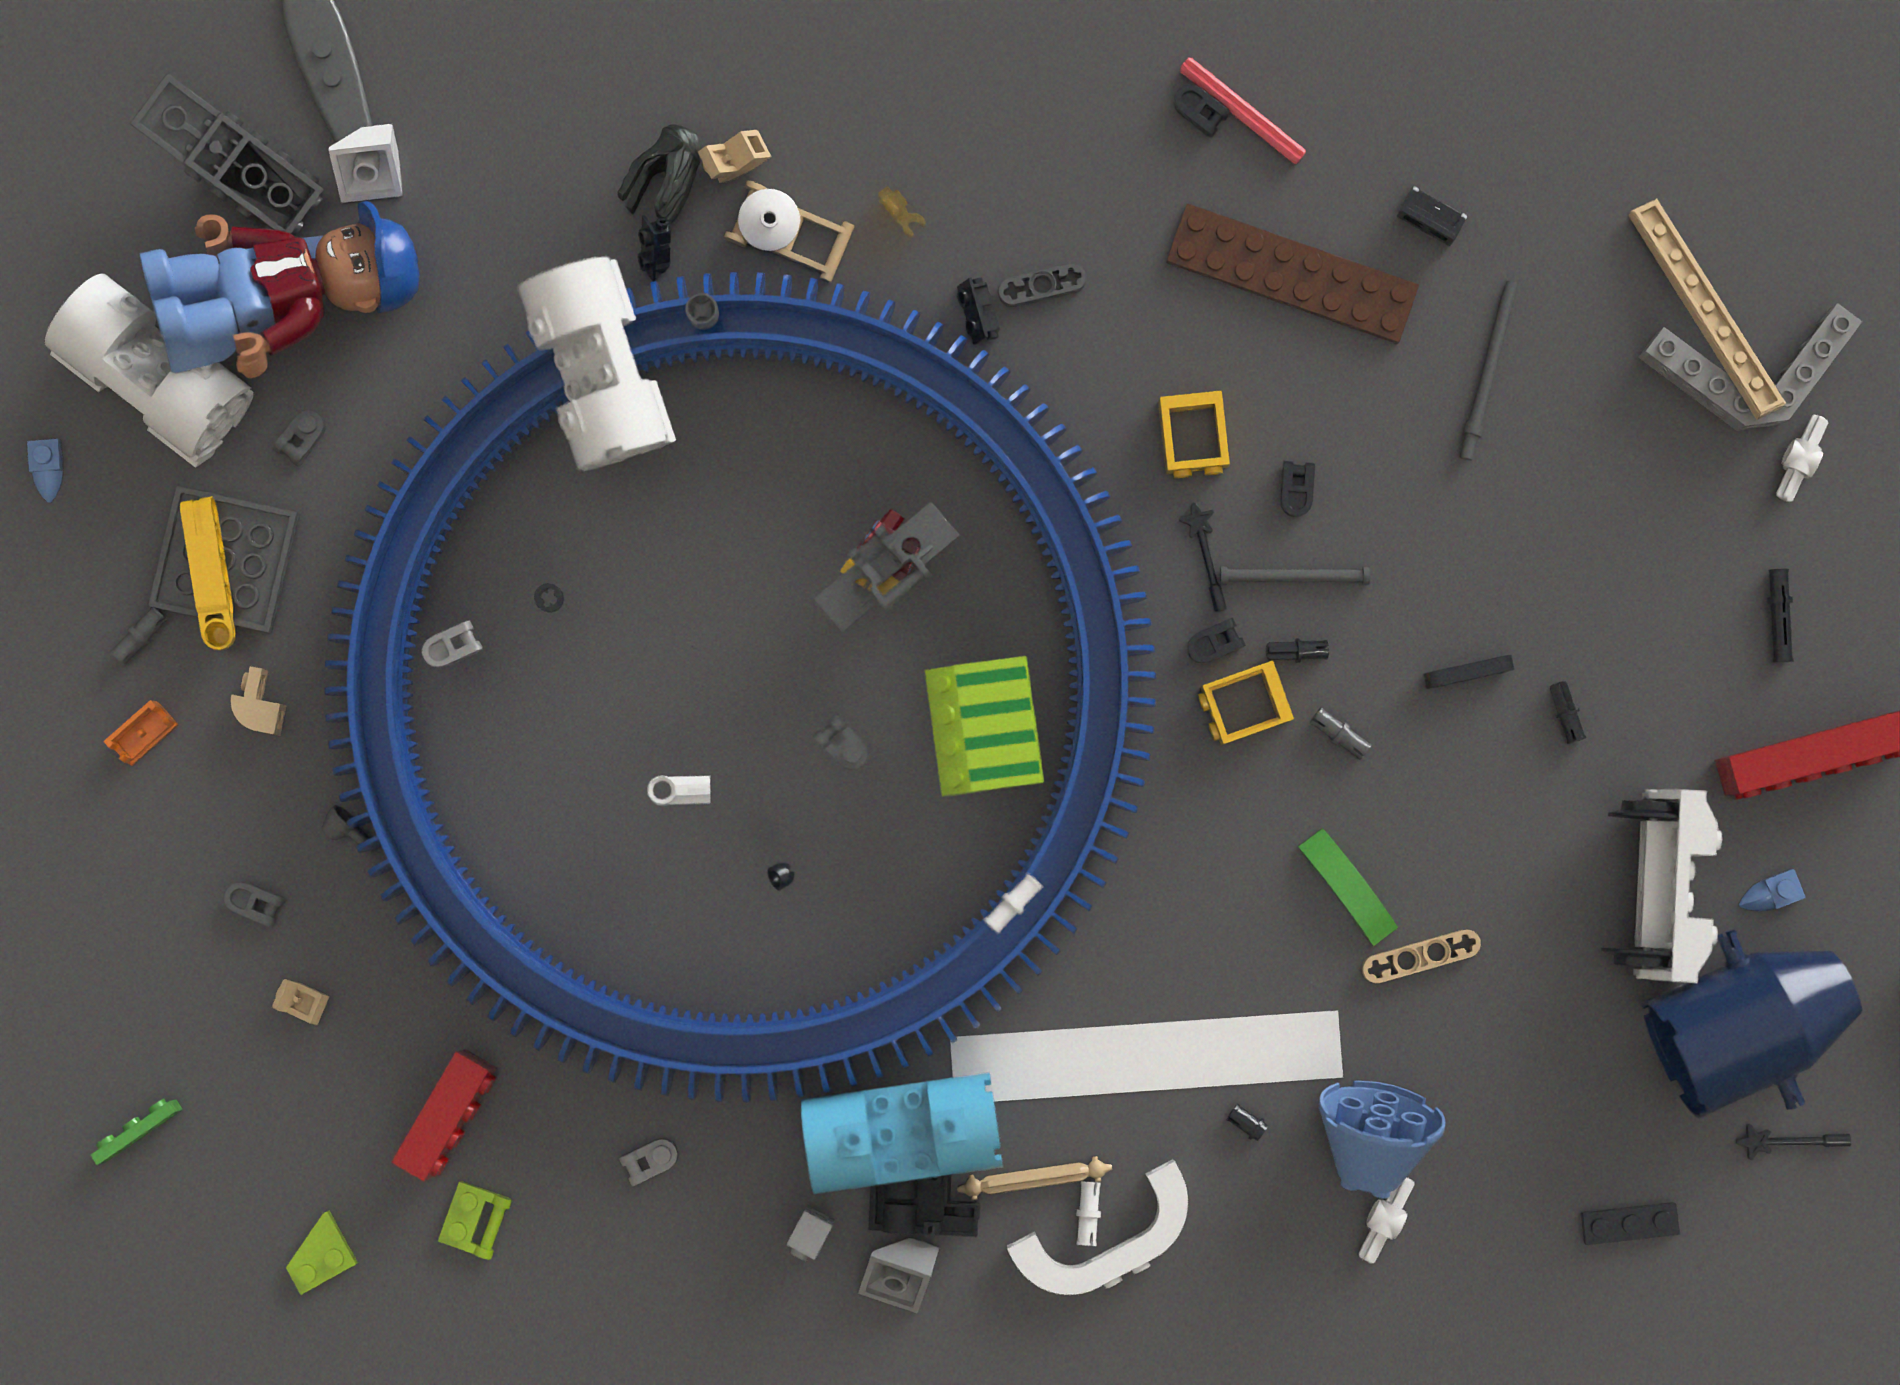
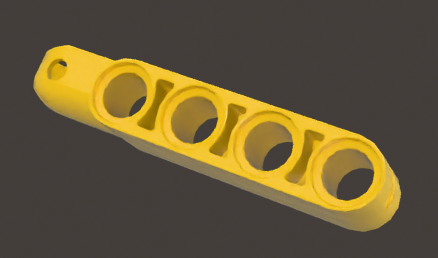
M213 496L200 498L199 500L180 502V513L201 637L208 647L214 650H225L234 643L236 632L233 620V602L216 502Z

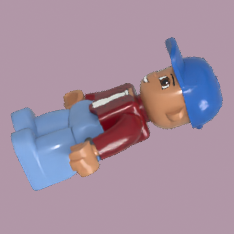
M369 201L358 203V223L331 230L323 235L316 246L315 258H311L306 241L301 237L293 236L291 233L281 230L232 226V231H229L226 220L221 216L213 214L200 217L197 221L195 232L196 236L206 241L207 254H189L168 258L166 252L162 249L139 253L147 290L150 292L159 330L163 335L171 371L179 373L218 363L230 357L236 350L237 354H239L236 363L238 372H242L247 378H255L261 375L268 366L266 353L272 356L294 346L311 335L319 326L320 320L325 314L322 295H326L328 300L336 307L347 311L370 313L376 309L378 313L404 306L413 299L419 289L420 274L413 241L402 225L389 219L380 218L376 207Z

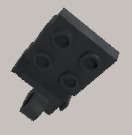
M951 1175L938 1176L937 1179L931 1177L870 1186L868 1230L892 1234L921 1233L929 1235L932 1233V1227H934V1235L977 1237L980 1203L969 1201L950 1202Z

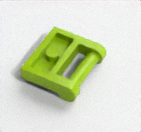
M459 1181L438 1242L472 1253L480 1258L491 1260L494 1253L492 1247L505 1210L510 1209L512 1199L464 1181ZM489 1202L494 1207L481 1243L472 1242L485 1204Z

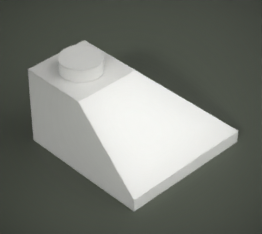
M392 124L361 127L329 147L341 203L402 196L399 154Z

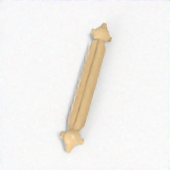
M1098 1156L1091 1157L1092 1161L1088 1165L1079 1162L986 1176L981 1181L975 1179L974 1175H968V1180L963 1185L957 1187V1192L965 1193L971 1197V1201L978 1200L977 1196L981 1192L997 1194L1079 1182L1089 1176L1094 1178L1095 1182H1101V1177L1106 1172L1112 1170V1165L1103 1163L1098 1160Z

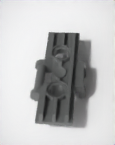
M932 502L927 504L891 535L887 533V530L882 525L874 531L876 536L859 550L854 547L847 553L855 565L814 598L842 633L878 603L887 612L893 609L892 604L924 578L928 580L932 576L924 565L960 536ZM914 538L919 541L921 549L918 554L909 555L902 550V544L906 539ZM908 562H911L916 567L915 570L886 594L882 595L877 589ZM858 579H867L871 583L872 589L867 596L861 597L854 593L853 585Z

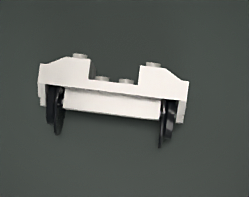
M1646 789L1645 793H1642V800L1650 801H1622L1620 810L1608 812L1610 817L1649 820L1641 821L1634 946L1643 947V950L1601 948V951L1613 955L1614 964L1642 966V969H1633V975H1636L1638 979L1697 983L1698 972L1712 952V945H1716L1717 927L1713 926V919L1688 918V912H1691L1693 909V894L1689 893V880H1693L1695 874V863L1690 861V858L1716 856V850L1721 848L1722 833L1717 831L1718 823L1706 802V791Z

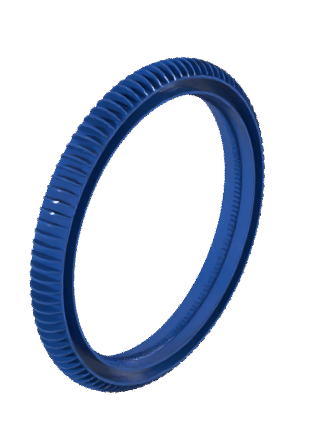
M730 272V294L714 295L711 274L707 273L703 274L704 293L710 295L715 300L719 310V318L713 327L705 330L694 327L687 317L685 308L689 298L684 276L677 277L679 299L663 302L658 282L653 281L650 282L654 304L638 308L631 287L626 288L636 320L623 326L637 371L644 369L646 373H649V367L656 366L658 370H661V364L668 363L670 367H673V361L680 360L681 364L684 365L687 358H692L693 362L696 363L697 358L700 356H704L705 360L709 361L710 355H716L718 360H721L722 354H728L730 359H733L735 354L741 353L742 359H746L747 354H753L756 360L759 354H765L767 360H770L772 355H778V359L781 362L784 356H789L791 363H794L796 358H802L803 365H806L808 360H813L816 368L822 362L826 363L828 371L831 370L833 365L838 367L839 374H842L845 369L850 370V378H853L856 373L862 374V382H865L870 377L873 379V387H876L881 382L884 383V392H887L891 387L896 389V398L902 393L906 394L905 401L907 404L913 399L916 400L917 410L923 406L928 407L926 416L929 417L934 412L938 414L937 424L945 419L948 422L946 431H950L955 427L958 429L955 435L956 439L961 438L963 435L967 437L964 444L965 447L974 443L976 448L973 455H979L981 452L985 454L982 464H987L990 461L994 464L990 469V473L993 474L1000 471L1001 475L998 478V483L1007 480L1009 485L1006 487L1005 492L1015 491L1017 494L1012 499V502L1022 501L1024 505L1021 506L1019 512L1024 513L1028 511L1030 513V516L1025 520L1026 524L1035 522L1036 527L1032 529V535L1038 533L1042 535L1037 541V545H1047V549L1042 552V556L1051 555L1053 560L1048 562L1046 566L1047 568L1056 567L1057 572L1051 575V579H1060L1061 581L1054 589L1055 591H1064L1065 594L1058 599V603H1067L1068 605L1067 608L1061 611V615H1070L1071 619L1064 622L1063 625L1064 627H1072L1073 632L1065 637L1066 639L1074 640L1075 643L1067 647V651L1076 652V657L1069 659L1068 663L1077 665L1076 670L1069 672L1070 676L1077 677V682L1069 684V688L1077 690V695L1069 696V700L1077 702V707L1068 709L1069 713L1076 715L1075 720L1067 721L1068 725L1075 727L1074 732L1065 734L1073 742L1072 745L1063 746V749L1070 752V757H1061V761L1068 764L1067 769H1058V773L1065 777L1063 781L1054 782L1061 790L1060 793L1050 794L1053 799L1057 800L1055 805H1046V808L1052 814L1050 817H1041L1047 823L1046 828H1036V831L1042 836L1040 840L1030 839L1036 848L1034 851L1024 850L1030 858L1027 862L1018 860L1023 869L1021 872L1011 871L1012 875L1016 878L1013 883L1007 880L1004 881V884L1009 888L1006 891L1008 894L1012 892L1027 874L1031 875L1043 887L1023 907L1024 911L1020 915L1017 913L999 934L996 933L984 919L1003 901L1002 896L1005 893L997 890L996 893L1001 898L999 902L988 900L992 907L991 911L987 912L981 908L980 912L984 918L981 921L972 918L971 920L975 925L972 930L963 926L962 929L966 934L965 937L961 939L954 934L953 938L956 944L953 947L946 942L943 943L946 950L944 954L934 950L936 960L931 962L927 957H924L925 967L921 969L918 965L913 964L915 973L910 976L907 971L903 970L904 980L900 982L896 977L892 976L893 986L889 988L882 981L880 982L881 991L878 993L872 987H869V997L865 998L859 991L857 992L858 1001L853 1003L851 998L846 996V1005L841 1006L836 999L834 1000V1009L829 1010L827 1005L822 1003V1012L816 1013L815 1008L810 1006L809 1015L804 1016L803 1011L799 1008L795 1018H792L789 1010H787L782 1020H779L777 1012H773L772 1021H767L765 1014L761 1013L759 1022H754L752 1014H748L746 1022H741L739 1014L735 1015L734 1022H729L728 1015L723 1014L721 1022L716 1021L715 1013L710 1014L708 1021L703 1020L702 1012H698L696 1019H691L690 1010H686L683 1017H678V1008H674L671 1015L666 1014V1005H662L659 1012H655L654 1002H650L645 1009L642 1008V999L640 998L632 1005L630 1004V995H626L622 1001L618 1000V990H615L611 996L606 995V985L597 991L595 990V980H592L587 986L583 984L585 980L584 974L580 975L576 980L572 978L575 969L571 968L564 973L562 972L563 962H559L555 967L551 965L553 955L543 959L541 957L543 948H539L535 952L531 950L534 943L533 940L525 944L521 942L525 934L524 932H520L517 935L512 934L516 926L515 924H510L507 927L503 925L507 917L506 915L498 918L494 916L498 909L497 906L489 909L486 907L490 898L484 897L480 899L478 895L482 888L472 889L470 886L475 880L474 877L464 878L463 875L468 868L457 867L456 864L459 863L461 857H451L450 853L453 852L455 847L445 846L444 842L448 840L449 836H440L438 831L444 826L443 824L435 825L433 820L439 814L430 813L429 808L434 805V802L426 801L424 797L430 793V790H422L421 784L426 782V778L418 777L417 772H420L423 767L415 765V760L420 758V755L414 754L412 750L418 743L411 741L410 738L411 735L416 733V730L409 729V723L415 721V719L408 717V711L414 709V706L407 704V698L413 697L412 693L407 692V686L413 684V681L408 680L407 676L408 673H412L414 670L408 667V661L414 660V657L409 655V650L416 647L415 644L411 643V637L418 634L413 631V625L420 623L415 616L416 612L423 610L418 604L419 600H425L426 598L422 595L423 588H429V585L425 582L427 576H433V573L429 570L431 565L438 564L434 558L436 553L442 554L443 551L439 547L441 542H448L445 535L447 531L453 532L454 529L450 526L453 520H460L457 516L459 510H466L463 504L467 499L473 500L471 496L474 489H481L478 483L481 480H488L487 472L489 470L495 472V463L497 461L504 462L502 456L506 452L513 453L511 447L515 443L521 445L520 439L524 435L530 437L531 429L534 427L540 429V422L544 419L550 422L549 416L554 412L559 415L557 408L570 402L565 394V384L561 372L555 364L553 349L539 350L529 330L526 334L537 351L520 361L511 346L506 344L503 348L515 363L514 366L499 376L490 363L484 360L482 365L495 380L481 392H478L472 383L464 377L461 382L475 397L461 410L446 395L441 399L457 414L444 429L426 415L423 420L439 433L427 449L409 436L406 441L422 452L423 455L412 470L394 458L392 460V465L408 474L401 489L397 491L381 481L378 483V488L394 496L395 499L387 514L369 505L365 508V511L384 520L377 537L357 529L354 533L355 537L374 544L368 561L350 555L345 557V562L365 569L361 584L356 585L338 581L337 588L358 594L355 609L349 610L332 607L331 612L333 615L353 619L351 634H328L327 641L349 645L348 661H325V668L347 670V686L324 688L325 695L347 696L348 712L326 714L325 717L326 722L330 723L349 722L350 737L329 741L328 745L329 749L352 748L355 763L332 768L334 776L357 773L360 788L339 794L340 802L364 798L368 810L366 813L347 820L348 827L354 828L372 822L377 836L357 845L358 853H364L382 846L388 858L367 871L370 878L390 870L395 871L400 882L385 890L380 896L383 902L407 892L413 901V904L395 917L398 925L419 913L426 919L428 925L411 939L414 946L423 943L436 933L445 944L428 960L432 967L438 965L453 952L462 961L447 979V983L451 987L462 980L471 970L481 978L480 982L467 997V1001L471 1005L476 1003L492 987L501 997L488 1015L491 1021L494 1022L498 1019L510 1003H513L522 1010L512 1026L511 1035L517 1037L532 1017L543 1022L544 1025L533 1045L534 1049L538 1051L544 1047L555 1029L564 1033L567 1037L557 1058L563 1064L570 1056L578 1040L590 1045L582 1069L584 1073L590 1074L601 1050L615 1054L608 1076V1081L612 1083L617 1081L625 1058L639 1061L634 1088L637 1090H642L650 1064L665 1067L661 1095H669L675 1069L690 1071L688 1099H696L700 1072L716 1073L715 1100L716 1102H723L726 1073L741 1074L743 1102H750L751 1073H767L770 1100L777 1101V1071L793 1070L797 1097L802 1098L805 1097L802 1068L818 1065L824 1092L829 1093L831 1092V1083L826 1063L843 1059L851 1086H856L858 1081L851 1056L866 1051L869 1053L877 1078L883 1077V1070L875 1048L892 1042L902 1067H908V1060L898 1038L913 1031L916 1032L928 1057L933 1055L934 1052L921 1029L922 1026L938 1018L950 1041L954 1043L958 1039L943 1014L959 1004L975 1029L979 1027L980 1023L964 1000L980 989L995 1010L999 1012L1002 1007L984 987L999 972L1018 995L1023 991L1003 970L1017 955L1039 976L1042 970L1021 952L1034 936L1054 954L1058 955L1061 950L1038 933V931L1051 916L1071 933L1074 934L1077 928L1057 915L1054 910L1064 896L1087 911L1091 910L1093 907L1091 904L1068 890L1077 874L1104 888L1106 885L1105 881L1081 869L1089 852L1115 864L1119 859L1093 846L1099 829L1125 839L1128 838L1129 832L1102 822L1108 805L1132 813H1136L1138 809L1135 805L1111 798L1115 781L1138 787H1144L1145 784L1143 779L1118 773L1121 757L1150 761L1151 754L1123 748L1125 732L1154 734L1153 726L1126 723L1127 707H1156L1155 699L1128 697V682L1156 680V673L1147 671L1128 672L1127 656L1154 653L1155 646H1126L1125 631L1151 626L1152 623L1150 618L1123 621L1121 606L1144 601L1147 599L1146 592H1135L1118 596L1115 582L1139 574L1140 569L1139 566H1130L1112 571L1108 558L1130 549L1132 544L1130 540H1125L1104 547L1099 534L1119 525L1122 519L1119 515L1094 524L1088 512L1107 501L1111 496L1108 491H1104L1084 501L1082 500L1077 488L1094 478L1098 474L1097 471L1092 467L1070 479L1063 467L1078 457L1083 451L1082 448L1077 445L1056 458L1049 446L1062 436L1067 428L1060 424L1044 436H1039L1033 429V426L1042 419L1050 408L1043 403L1024 418L1016 410V407L1031 390L1026 384L1020 387L1008 400L997 392L1011 372L1007 367L1004 366L989 383H986L977 375L990 355L985 350L980 352L967 368L957 361L966 345V337L960 335L946 354L935 347L943 331L944 324L937 321L924 341L913 335L920 312L913 310L901 330L889 324L895 309L896 302L888 299L879 320L866 316L870 292L864 290L854 312L841 308L844 295V285L837 283L831 305L816 302L818 279H810L806 300L791 298V275L784 274L781 296L765 295V273L757 272L755 295L739 294L738 272Z

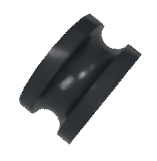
M546 583L537 588L534 600L538 608L544 612L552 613L562 607L564 595L559 587ZM551 589L554 590L553 595L557 598L555 604L550 602V606L547 607L544 606L545 600L541 598V595L544 591L548 594V590Z

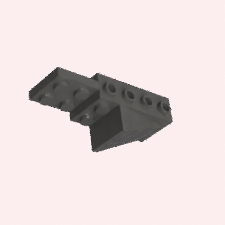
M166 73L129 123L186 166L184 172L197 182H200L203 178L205 183L212 186L209 191L224 202L227 198H230L237 203L238 206L235 210L249 220L254 216L264 223L261 227L262 229L281 230L295 236L304 224L302 221L304 215L308 210L312 212L322 200L320 194L324 189L317 184L319 179L306 169L300 172L292 166L294 160L281 150H278L277 153L266 146L269 141L254 130L251 134L240 127L243 122L229 111L225 115L219 112L168 73Z

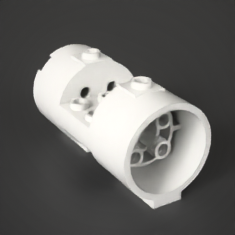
M599 257L571 263L544 272L521 283L518 286V290L527 314L529 332L539 350L553 349L555 364L561 372L565 384V394L570 400L569 403L557 408L560 425L569 440L578 470L586 471L614 464L637 454H644L676 441L656 380L651 382L648 379L640 380L623 326L636 319L616 259L610 260L608 257Z
M106 274L93 276L75 290L52 320L45 337V345L51 350L50 355L96 391L100 392L104 388L109 387L144 414L143 422L149 426L147 430L196 468L214 455L216 449L223 443L221 439L230 431L232 426L236 427L250 406L254 392L250 390V386L219 362L173 373L170 368L163 335L155 327V312Z

